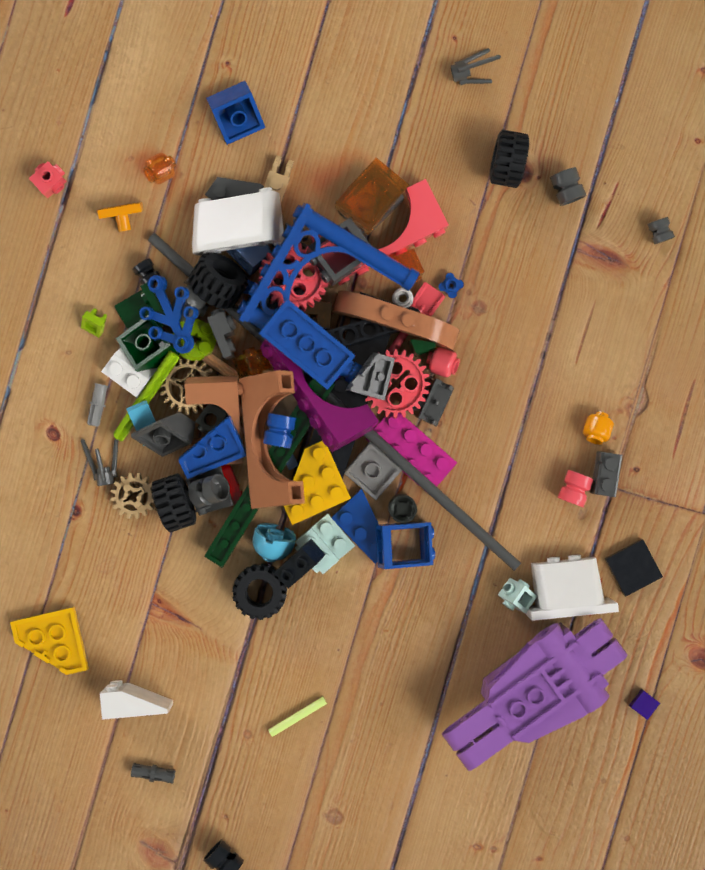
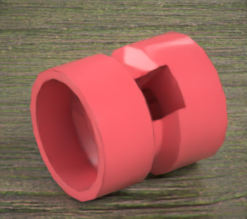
M568 470L564 479L567 486L560 489L557 498L584 508L587 500L585 491L591 490L594 479Z

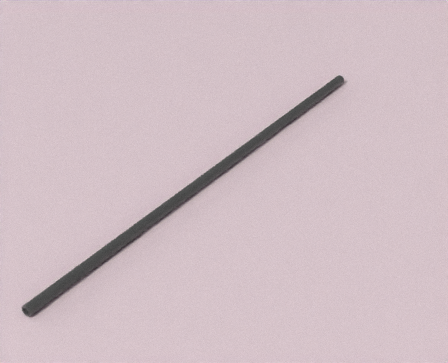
M156 233L152 234L148 241L189 277L194 268ZM236 305L232 308L224 309L258 341L263 343L265 338L259 334L261 329L245 320L241 322L238 318V307ZM302 369L303 376L309 386L313 378ZM332 392L326 399L327 403L334 406L349 408ZM372 430L364 435L513 571L520 566L521 562L378 433Z

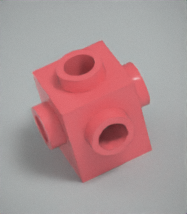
M48 161L37 166L35 173L29 178L47 198L62 191L65 187L64 184L67 182L63 178L65 172L57 164L53 166Z

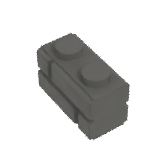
M597 451L592 478L594 483L590 493L616 497L623 455Z

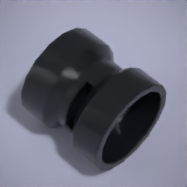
M150 258L138 263L132 269L135 275L140 277L142 285L148 282L150 277L154 275L161 276L159 271L154 269V263Z

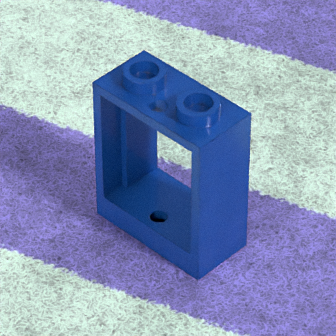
M419 521L376 525L378 568L395 569L433 565L435 549L432 547L434 528L431 526V522ZM419 528L421 559L392 561L391 530Z

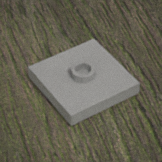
M369 442L345 470L344 474L372 498L377 500L402 470L372 442Z

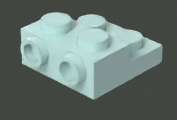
M328 513L295 541L297 544L295 549L297 551L312 539L326 554L312 568L316 573L320 571L322 574L355 547V544Z

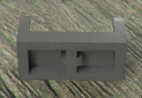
M436 378L417 418L437 427L454 390L453 386L445 384Z

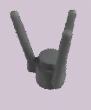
M487 48L462 61L455 62L454 65H451L454 82L459 81L460 85L491 84V79H467V77L471 76V68L500 59L501 56L496 55L468 64L489 53L490 49Z
M81 439L83 450L91 467L94 481H97V486L113 484L114 477H118L116 470L118 440H114L112 470H110L109 466L103 467L99 449H95L98 464L96 469L85 440Z

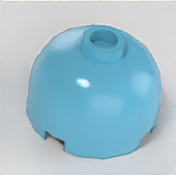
M258 524L253 534V547L267 562L282 560L288 557L294 548L296 534L286 527L284 531L276 529L277 524Z

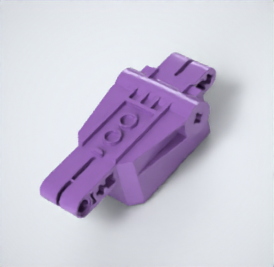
M602 618L593 621L575 635L561 622L546 627L516 655L483 678L481 694L485 700L447 727L442 733V736L452 750L457 751L456 755L468 771L478 767L512 741L530 743L598 709L608 700L609 694L605 687L609 683L603 675L621 663L627 657V653L617 639L612 638L613 634Z

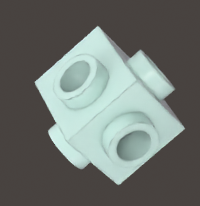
M512 578L508 579L498 594L504 600L502 604L512 611L517 609L525 614L537 598V595L529 589L530 586L521 579L517 582Z

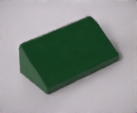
M414 339L408 341L411 352L415 357L429 352L436 347L434 342Z

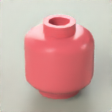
M438 347L434 352L429 353L427 364H429L431 373L447 378L451 374L455 375L460 359L457 358L455 351Z

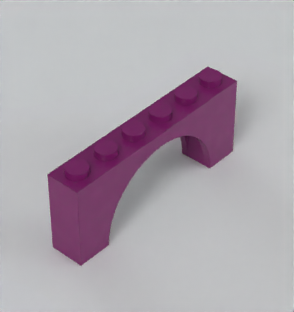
M264 339L260 346L263 356L270 361L274 371H293L295 393L292 395L296 399L299 408L309 418L311 426L318 431L324 445L329 447L331 452L367 434L378 424L379 420L367 404L356 408H342L322 400L308 386L302 369L269 341Z

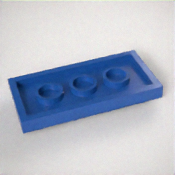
M288 299L283 302L259 332L261 336L327 390L356 356Z

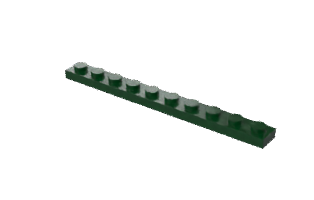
M313 378L309 387L318 397L326 401L336 384L333 383L327 390ZM298 404L290 417L296 418L295 429L290 431V434L293 436L291 448L272 445L268 451L274 466L280 473H282L311 425L309 418L299 408ZM249 484L204 555L205 558L221 568L226 564L259 510L251 509Z

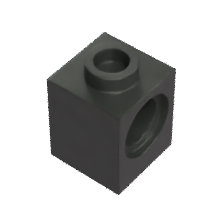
M208 404L195 421L199 424L197 428L204 434H208L228 417V413L217 405ZM210 413H213L217 418L213 426H209L206 423V416Z

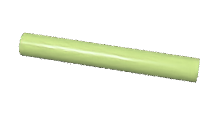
M319 698L268 729L272 737L326 705L325 698Z

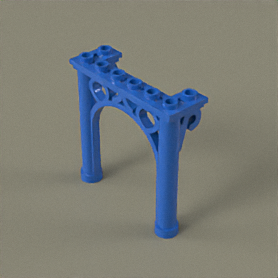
M304 203L302 206L298 205L292 215L295 218L294 224L292 226L288 224L282 234L285 237L281 246L279 244L275 246L271 253V256L274 257L270 265L267 263L264 265L259 274L263 277L259 284H253L248 293L251 297L247 301L242 300L237 313L241 322L245 320L262 329L270 320L272 314L279 309V307L270 309L266 306V299L272 291H279L283 296V302L286 299L289 300L292 284L299 271L313 258L328 252L349 254L399 284L400 287L407 291L416 282L419 272L413 268H407L310 208L309 204ZM304 226L310 229L301 232ZM305 235H311L315 239V251L308 254H303L298 249L299 242ZM318 235L337 246L320 248V238ZM293 246L295 253L303 259L300 262L296 259L290 264L283 263ZM278 270L283 275L282 284L286 285L285 290L279 286L269 287ZM287 270H292L290 276H289ZM260 301L263 310L257 307ZM351 361L340 376L345 378L344 381L350 383L362 368V365Z

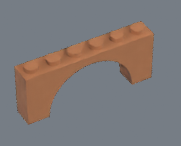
M276 370L240 378V383L243 385L241 400L251 509L305 503L303 481H293L283 476L274 466L267 444L263 443L264 434L268 427L266 425L268 413H272L276 405L283 398L295 393L293 371Z

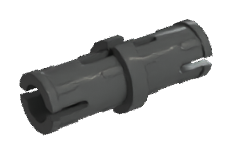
M133 763L131 777L148 779L149 782L161 781L173 784L176 770L160 768L154 764L146 766Z

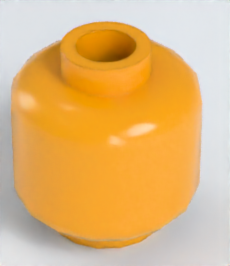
M596 412V414H591L587 417L583 434L588 442L601 445L603 442L609 441L614 423L608 418V414Z

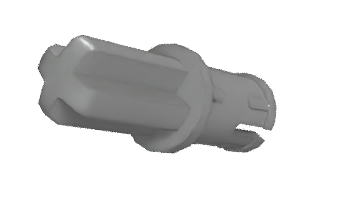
M95 383L92 401L89 402L91 405L87 420L88 425H100L103 407H106L104 405L108 388L106 385Z

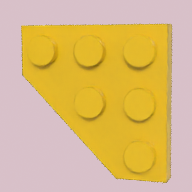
M323 441L305 448L293 481H303L305 503L284 506L292 525L351 499L329 448L324 445Z
M75 607L10 622L15 644L34 653L33 655L55 666L65 675L89 669Z

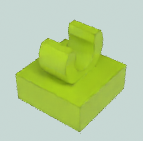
M94 308L91 313L86 311L82 316L81 328L100 338L104 332L107 315L104 314L101 318L96 316L97 309Z

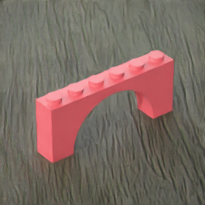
M426 179L406 188L405 193L410 207L407 227L396 241L384 248L378 249L389 257L393 255L399 257L408 252L407 248L413 245L417 248L425 244L427 238L431 236L437 238L446 233L445 229H447L449 224ZM310 236L312 243L315 242L314 237ZM329 241L320 248L337 245ZM342 252L321 254L335 274L356 260L351 255ZM364 264L338 282L339 286L349 282V277L355 274L361 276L370 271L369 266Z

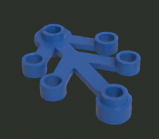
M154 275L148 280V288L156 293L165 315L154 311L151 307L141 308L139 315L143 320H154L171 326L174 334L167 333L161 327L153 326L148 331L151 339H162L173 343L174 349L182 354L188 353L194 347L191 331L194 321L199 314L198 309L194 306H187L183 311L185 301L189 297V290L181 286L177 287L174 291L176 302L173 309L165 293L167 280L163 276ZM155 280L157 281V287H156V288L154 287V281H155ZM181 290L184 291L183 297L180 296ZM190 309L193 310V315L191 317L189 316ZM146 310L149 311V316H148V317L145 316V311H146ZM182 311L186 318L183 329L179 323ZM155 329L158 331L157 336L154 335ZM181 339L185 342L184 346H181Z

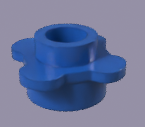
M447 273L446 279L443 283L439 284L438 288L440 291L448 294L449 298H455L458 290L463 288L464 282L456 279L453 273Z

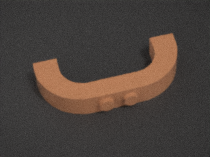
M338 291L332 313L350 319L359 318L429 342H434L436 347H442L451 351L454 350L460 332L458 328L431 316L350 291Z

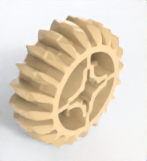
M179 358V366H174L165 379L166 383L161 385L166 390L160 392V395H168L163 402L167 404L172 401L169 407L171 410L178 406L177 413L182 412L183 408H185V414L190 415V408H192L194 414H197V406L204 410L205 405H186L185 387L178 382L184 383L186 377H196L197 371L203 377H206L213 370L210 368L204 371L207 366L205 362L199 367V361L197 360L191 364V360L186 359V364H184L183 359ZM191 368L184 379L174 378L179 371ZM171 384L177 385L180 388V401L173 395Z

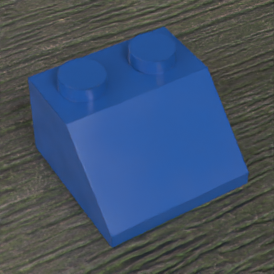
M246 81L206 98L227 145L266 128Z

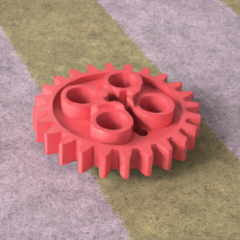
M299 243V251L303 254H307L306 251L308 247H306V249L303 250L302 244ZM292 246L284 261L290 260L294 262L297 259L300 262L303 258L295 253ZM271 253L266 255L268 260H262V266L266 263L270 265L274 258L271 256ZM310 262L299 271L290 291L289 300L297 307H301L303 311H306L307 304L313 308L315 305L314 300L320 302V295H325L326 290L324 288L328 286V283H325L319 275L321 271ZM279 270L277 271L269 287L279 286L275 284V279L280 278L283 280V275ZM287 270L289 276H290L292 270ZM310 270L313 276H305L303 271ZM280 285L279 287L285 290L286 285ZM300 288L303 290L304 294L297 295L294 293L293 289ZM272 291L269 294L272 297L270 304L278 302L277 308L283 304V296L279 291Z
M394 349L393 355L386 350L385 355L395 358L394 363H398L401 366L400 374L395 375L391 373L390 380H397L406 370H409V374L399 383V389L395 387L385 397V401L367 397L365 402L372 401L373 403L370 408L372 409L377 406V414L384 410L386 418L390 413H393L394 419L397 418L398 413L404 418L406 416L405 411L412 415L414 414L412 407L420 409L421 407L418 402H426L422 395L429 394V391L424 388L431 385V383L425 382L424 379L430 375L423 374L422 371L426 366L419 367L418 364L421 359L413 361V353L406 357V350H403L401 355H398L397 349ZM407 378H412L416 381L415 389L409 390L406 388L405 381ZM389 381L388 388L392 385L391 381ZM392 393L400 395L401 402L398 405H393L390 402L389 398Z

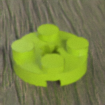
M196 319L191 336L197 337L200 341L194 343V347L190 352L180 353L183 358L191 361L204 359V357L213 352L216 345V338L210 324ZM181 321V322H180V325H181V327H182V329H183V326H184V323H185V322H182V321ZM181 339V346H184L185 342Z

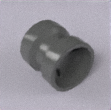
M668 217L647 224L649 231L653 232L652 240L654 245L675 238L673 231L669 228L670 221Z

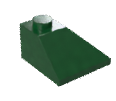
M142 319L116 338L136 372L158 368L169 351L180 355L174 349L173 343L149 337L148 331L151 327H161L154 320ZM157 329L154 331L155 336L158 335Z

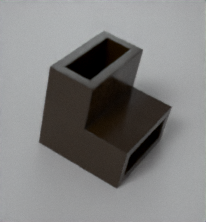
M314 301L315 305L313 308L307 304L304 313L310 318H317V324L324 330H330L332 302Z

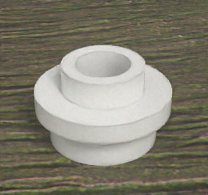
M404 288L397 289L392 296L393 303L404 308L410 307L414 299L412 292ZM405 295L407 300L400 302L399 297Z

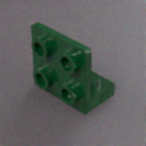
M148 282L140 286L142 290L115 305V309L127 329L142 320L139 312L143 307H151L154 311L165 315L156 293L149 290ZM148 310L145 311V316L149 315ZM157 322L162 328L166 326L165 324Z

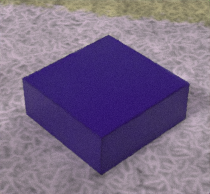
M641 689L629 706L648 720L660 703Z

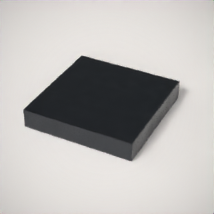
M643 539L604 558L625 597L663 577Z

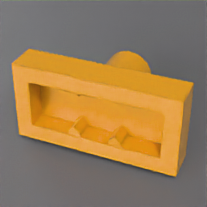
M142 202L101 208L97 212L99 219L115 216L118 232L131 230L128 214L142 212L144 209Z

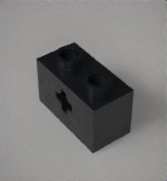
M310 539L287 559L274 574L289 589L317 565L326 554Z

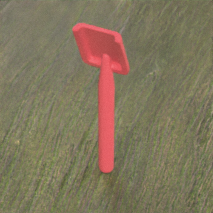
M424 282L414 296L410 307H415L420 313L432 317L446 296L427 282ZM403 332L398 334L388 349L391 355H393L394 349L398 351L409 334Z

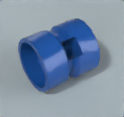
M268 413L266 425L269 427V430L265 431L263 443L291 448L293 436L290 434V431L295 429L296 418Z

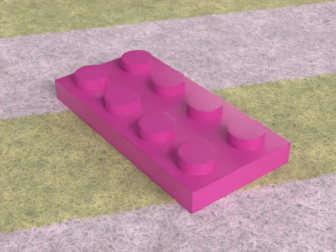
M390 413L387 418L384 417L373 429L436 487L457 464L454 459L406 417L403 418L400 413H398L396 419H394L393 413Z

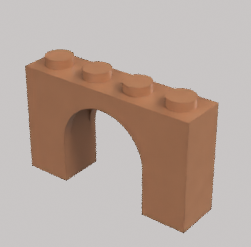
M239 375L186 377L184 383L186 405L214 404L220 406L231 416L243 442L245 434L244 423L241 420V416H243L242 403H240L243 385L239 382ZM193 438L192 444L189 447L191 448L202 438ZM243 458L227 464H243Z

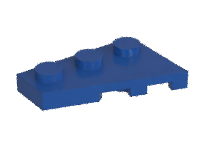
M229 415L179 457L178 461L187 479L246 456L245 446L231 416Z
M361 488L331 518L376 564L378 562L376 525L379 524Z

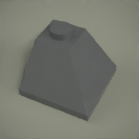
M179 412L132 433L131 437L164 457L192 444L196 422Z

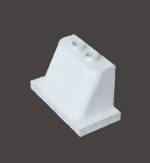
M570 555L566 560H560V557L547 558V562L531 563L534 594L537 595V598L535 599V605L530 606L526 615L532 621L619 612L617 602L610 598H604L596 557L581 558V555Z

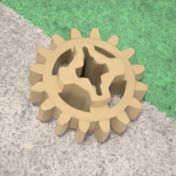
M129 473L128 479L124 475L121 476V483L118 481L114 482L117 489L110 491L115 494V497H112L110 501H116L117 503L113 508L121 509L119 515L127 513V519H130L133 514L136 519H139L140 513L146 516L148 515L147 509H154L151 503H154L152 483H148V476L141 479V473H137L136 477H134L133 473ZM132 481L139 482V483H141L143 486H141V487H136V486H134V484L131 483V482H132ZM123 488L125 492L124 497L121 499L120 494ZM142 491L141 493H139L136 499L127 501V499H129L132 495V492L134 493ZM148 492V500L145 504L143 500L145 494ZM128 504L134 505L137 510H131L125 506Z

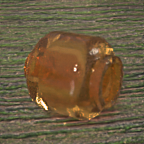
M160 152L147 159L144 163L143 172L150 183L154 182L157 185H161L175 176L174 168L176 163L170 155L167 157L164 153Z

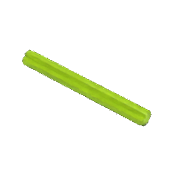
M173 351L167 353L133 405L147 400L148 404L178 362L179 356ZM128 412L113 433L114 438L119 441H124L134 426Z

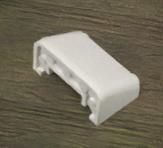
M261 188L257 193L212 201L211 198L199 199V203L194 205L192 252L194 255L202 256L208 252L220 254L221 251L252 246L263 247L273 244V242L274 246H276L277 244L281 245L285 239L282 236L284 227L280 194L272 191V188Z

